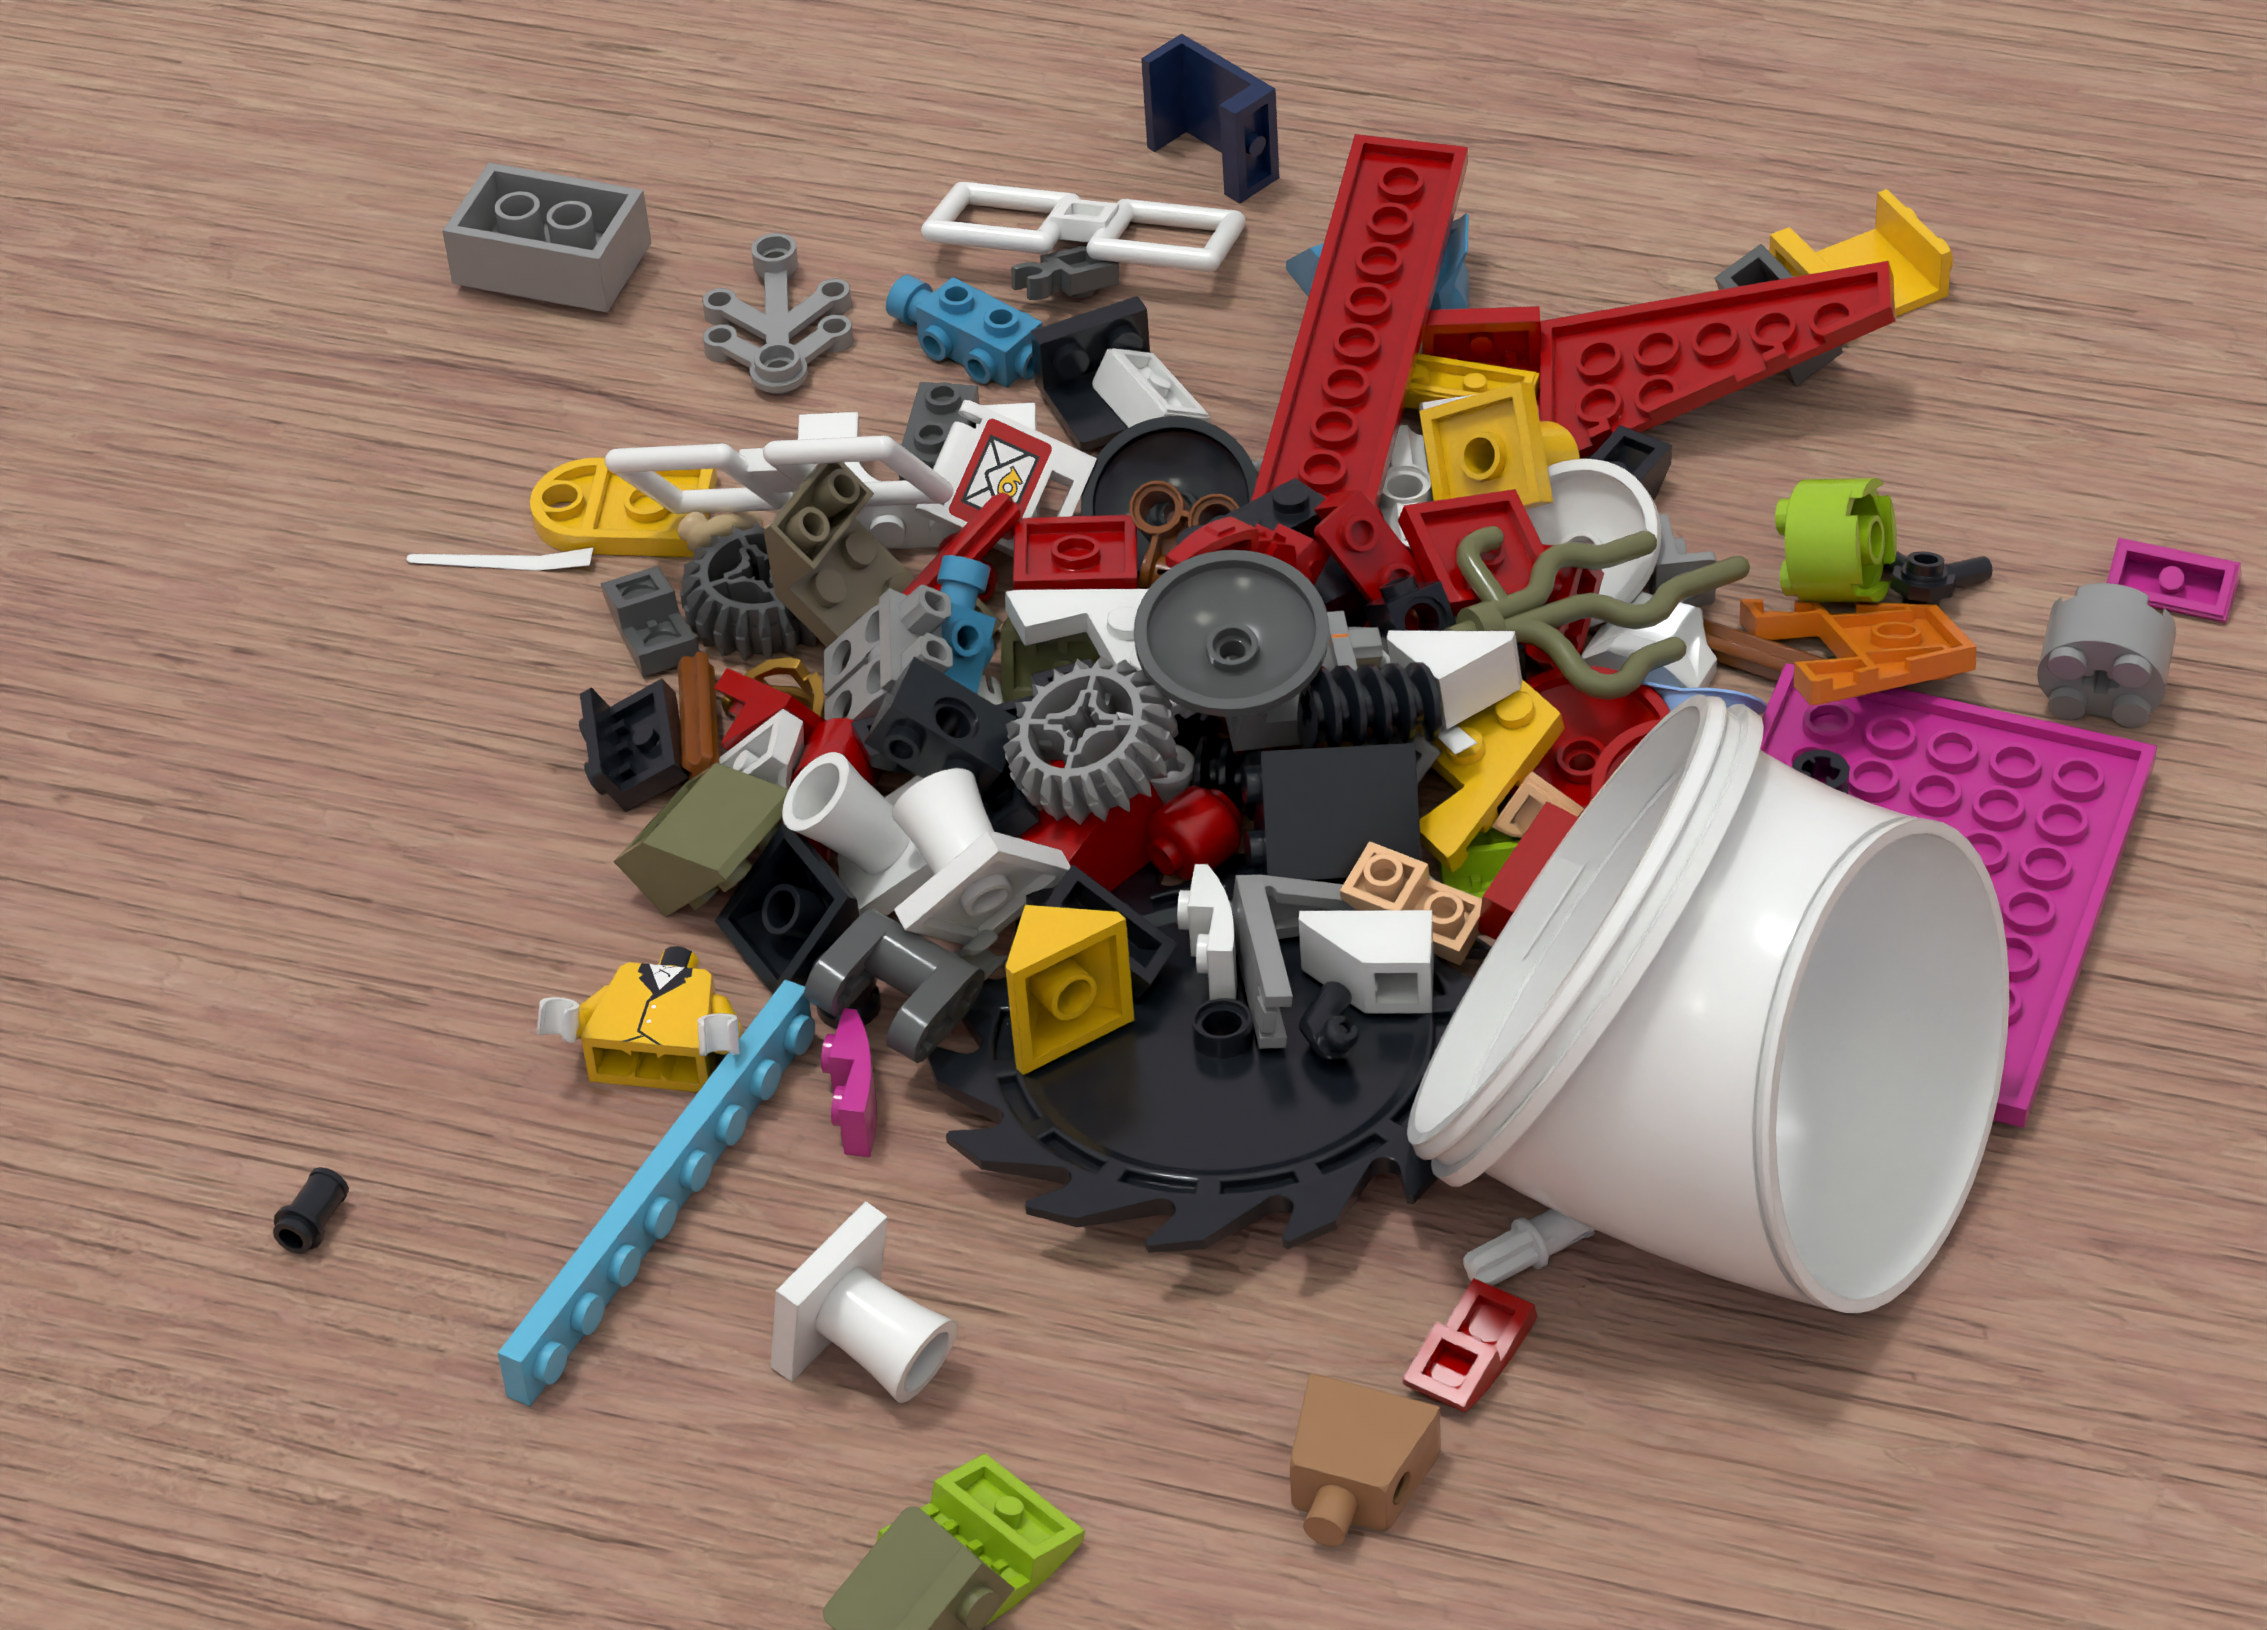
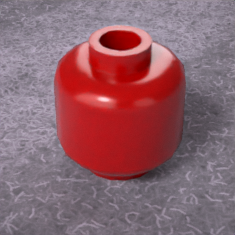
M1199 786L1185 788L1150 815L1146 827L1149 840L1147 845L1148 856L1160 872L1167 876L1174 874L1183 880H1192L1195 864H1208L1212 871H1215L1238 851L1241 845L1240 830L1242 828V818L1234 803L1221 791L1216 789L1208 790Z

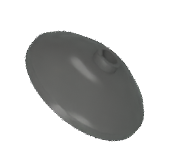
M1245 550L1209 552L1194 556L1173 566L1162 574L1147 590L1137 609L1134 622L1135 651L1141 669L1152 685H1155L1161 694L1176 704L1195 712L1213 716L1235 717L1252 715L1273 709L1291 700L1314 679L1324 662L1328 649V615L1322 597L1315 586L1300 571L1286 562L1266 554ZM1233 655L1241 657L1235 660L1224 659Z

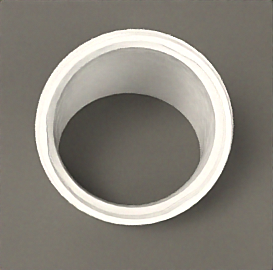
M1695 695L1668 713L1620 764L1566 834L1515 909L1469 985L1432 1056L1411 1109L1407 1128L1408 1140L1413 1145L1417 1156L1423 1160L1432 1159L1431 1167L1433 1174L1452 1187L1465 1185L1482 1173H1486L1512 1189L1581 1224L1636 1248L1708 1275L1838 1312L1862 1313L1871 1311L1889 1303L1904 1292L1935 1257L1964 1206L1985 1151L1999 1097L2005 1061L2009 1016L2007 944L1997 894L1980 855L1969 840L1957 829L1944 822L1909 816L1871 804L1800 773L1760 749L1764 726L1762 718L1744 704H1735L1726 708V703L1720 697Z

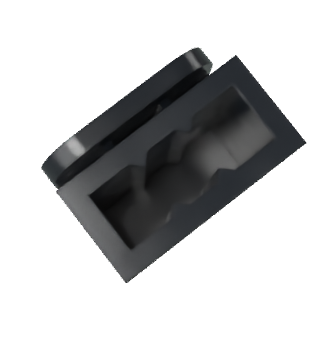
M1415 743L1251 752L1250 765L1242 766V799L1245 805L1253 804L1254 830L1245 832V860L1248 870L1256 869V875L1302 880L1348 878L1369 841L1421 861Z

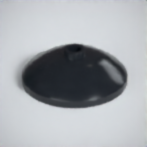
M1185 416L1153 418L1124 430L1100 451L1082 492L1081 516L1130 515V500L1134 492L1142 484L1150 481H1165L1172 484L1180 492L1190 510L1201 497L1209 494L1226 495L1232 498L1239 507H1242L1251 502L1258 475L1244 448L1235 438L1216 425ZM1170 502L1156 504L1150 509L1147 516V524L1151 526L1167 524V517L1175 510V504ZM1219 515L1217 517H1214L1210 522L1218 520L1226 515ZM1137 528L1139 580L1143 559L1150 547V543Z

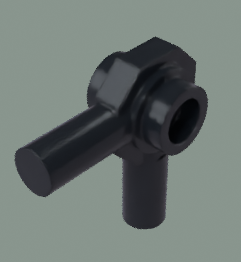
M1897 551L1895 562L1883 565V571L1892 576L1890 588L1903 596L1902 604H1933L1938 607L1940 600L1952 597L1955 587L1989 580L1993 569L1990 560L1985 556L1944 564L1945 560L1942 556L1925 551L1913 552L1907 557Z

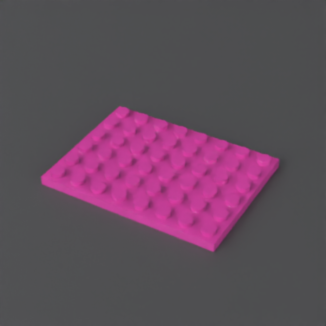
M1785 663L1768 702L1767 709L1762 716L1764 726L1760 747L1762 751L1792 767L1793 762L1799 755L1807 751L1819 749L1838 753L1847 761L1850 767L1849 795L1905 815L1944 822L1957 829L1967 838L1980 855L1997 894L2004 924L2009 968L2008 1034L2002 1080L1993 1120L2025 1128L2155 766L2157 745L1901 688H1893L1822 705L1810 706L1794 687V665ZM1815 779L1821 783H1825L1826 781L1824 779Z

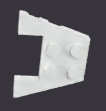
M1148 589L1012 590L1006 592L1005 611L1025 646L1086 632L1100 657H1105L1114 666L1126 659L1137 671L1142 670L1135 651L1134 622L1137 609ZM1170 700L1173 715L1179 713L1186 719L1197 713ZM1117 712L1121 720H1132L1133 718L1132 715Z

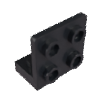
M1135 296L1031 330L1035 385L1081 451H1089L1105 446L1118 434L1128 429V426L1093 388L1092 382L1107 349L1115 348L1150 353L1148 313L1140 298Z

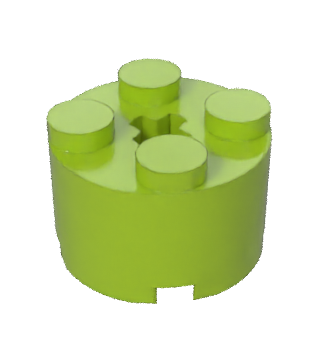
M1879 478L1803 479L1795 486L1790 498L1779 499L1775 511V524L1778 534L1785 536L1786 559L1782 562L1780 569V585L1785 596H1797L1799 600L1805 602H1879L1886 596L1891 581L1880 580L1883 565L1895 562L1897 530L1895 512L1890 495L1879 496L1876 489L1884 485Z

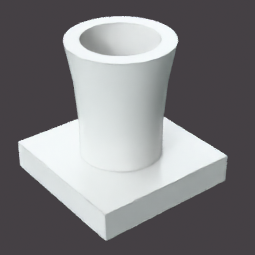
M830 752L814 759L795 778L784 800L782 809L783 821L787 828L818 841L838 853L839 878L856 897L859 916L870 908L887 916L934 876V873L914 843L892 817L893 807L899 797L923 778L918 775L884 798L858 773L842 754Z
M948 769L925 777L907 789L896 801L892 810L894 821L914 843L934 873L933 877L894 909L905 931L963 945L969 943L982 930L988 929L998 934L1023 913L1027 894L1055 887L1071 867L1062 850L994 832L984 809L975 777L972 772L966 769Z
M866 1201L776 1290L770 1367L790 1382H793L833 1342L865 1368L898 1403H905L915 1397L938 1372L954 1344L958 1325L956 1321L917 1304L881 1282L887 1216Z

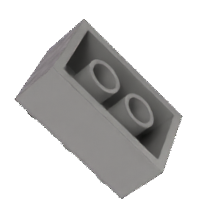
M489 162L442 230L452 284L607 313L651 245L645 197L642 189Z

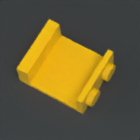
M1888 189L1877 192L1875 229L1817 252L1805 243L1790 227L1770 234L1769 252L1793 277L1889 261L1894 277L1895 317L1949 295L1950 270L1953 267V256L1948 244L1931 232L1917 218L1915 212L1911 208L1905 207Z

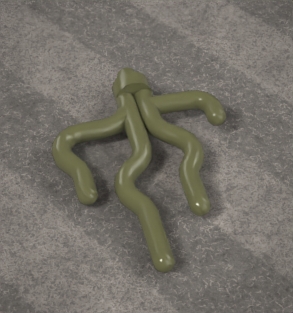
M1487 526L1465 536L1456 552V563L1460 572L1481 602L1461 609L1457 615L1456 625L1447 627L1444 631H1515L1516 643L1531 644L1543 650L1577 690L1590 697L1604 700L1622 698L1636 691L1649 672L1681 660L1686 654L1687 647L1685 642L1679 637H1669L1644 646L1632 653L1618 672L1608 675L1599 673L1586 664L1572 643L1555 628L1584 618L1599 619L1618 627L1634 630L1655 627L1667 620L1681 601L1742 580L1748 575L1750 565L1744 557L1732 556L1681 574L1661 584L1650 601L1645 604L1636 605L1607 595L1585 593L1572 595L1544 605L1553 591L1555 576L1558 571L1568 567L1600 570L1649 555L1657 547L1655 535L1650 531H1639L1601 545L1577 542L1554 545L1538 556L1531 569L1527 587L1507 595L1481 558V555L1500 548L1504 542V534L1501 529L1496 526Z

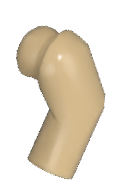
M696 511L689 513L683 518L678 526V535L688 543L687 548L694 552L695 548L709 547L711 535L727 537L731 534L732 526L742 531L752 529L756 520L763 528V520L755 511L721 514L709 520L706 519L703 513Z

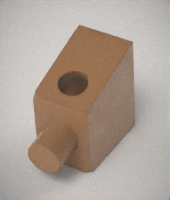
M1311 1373L1307 1380L1290 1459L1291 1503L1297 1509L1308 1512L1303 1524L1306 1534L1320 1544L1337 1546L1343 1543L1351 1524L1380 1532L1390 1529L1439 1457L1441 1452L1440 1406Z

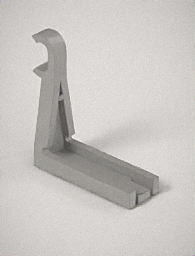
M1236 875L1231 908L1234 923L1235 952L1259 1049L1286 1048L1287 1035L1279 1007H1291L1293 995L1278 939L1300 936L1299 911H1357L1340 898V889L1343 884L1268 875Z

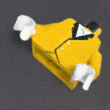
M673 946L666 948L662 952L658 965L633 962L621 965L609 985H604L580 1005L573 1000L560 997L542 999L539 1002L536 1035L559 1034L562 1040L568 1043H575L576 1039H581L589 1082L699 1092L715 1070L716 1053L722 1055L729 1052L730 1055L740 1054L739 1038L743 1035L744 1029L730 1000L725 996L716 994L713 974L706 969H698L699 960L692 951L683 947Z

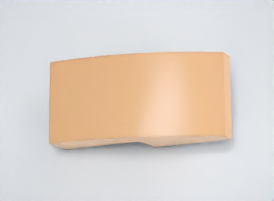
M1370 841L1340 889V898L1357 911L1432 910L1434 954L1460 966L1480 933L1478 927L1482 903L1481 898L1430 879L1427 863Z

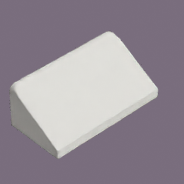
M1115 348L1107 349L1092 385L1128 428L1149 419L1165 416H1185L1210 422L1211 418L1208 416V413L1154 353Z

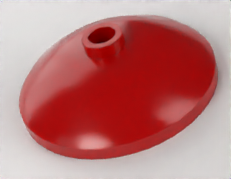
M1590 666L1593 670L1602 674L1609 675L1618 672V670ZM1559 668L1537 674L1525 680V682L1561 713L1565 729L1533 772L1585 810L1590 803L1589 789L1593 770L1605 747L1629 728L1645 722L1663 719L1671 711L1660 695L1647 685L1641 684L1636 691L1625 697L1604 700L1590 697L1577 690L1564 677ZM1514 785L1506 797L1511 800L1519 787Z

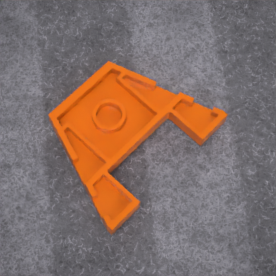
M1740 599V624L1748 633L1768 640L1817 636L1835 654L1837 659L1794 662V687L1810 706L1822 705L1928 680H1944L1951 678L1955 674L1976 670L1977 646L1937 605L1856 602V613L1848 614L1828 613L1819 602H1805L1801 600H1795L1794 612L1764 611V599Z

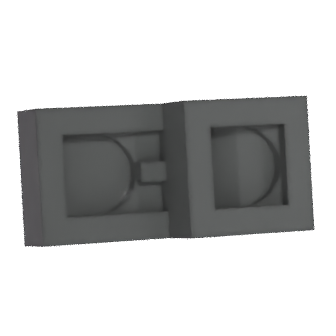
M658 566L601 583L604 598L615 624L643 677L676 667L683 656L693 657L699 651L696 636L679 612L675 591Z

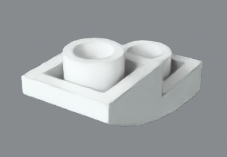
M1195 864L1191 889L1180 890L1178 928L1180 930H1189L1191 957H1196L1197 973L1208 974L1210 1000L1218 998L1236 1000L1238 983L1231 906L1225 889L1209 865Z

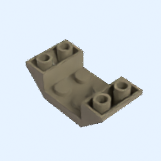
M844 462L817 464L763 530L775 596L826 647L833 643L871 608L878 605L879 597L890 588L902 593L915 579L855 518L874 493ZM977 597L974 610L996 618L993 636L1003 622Z

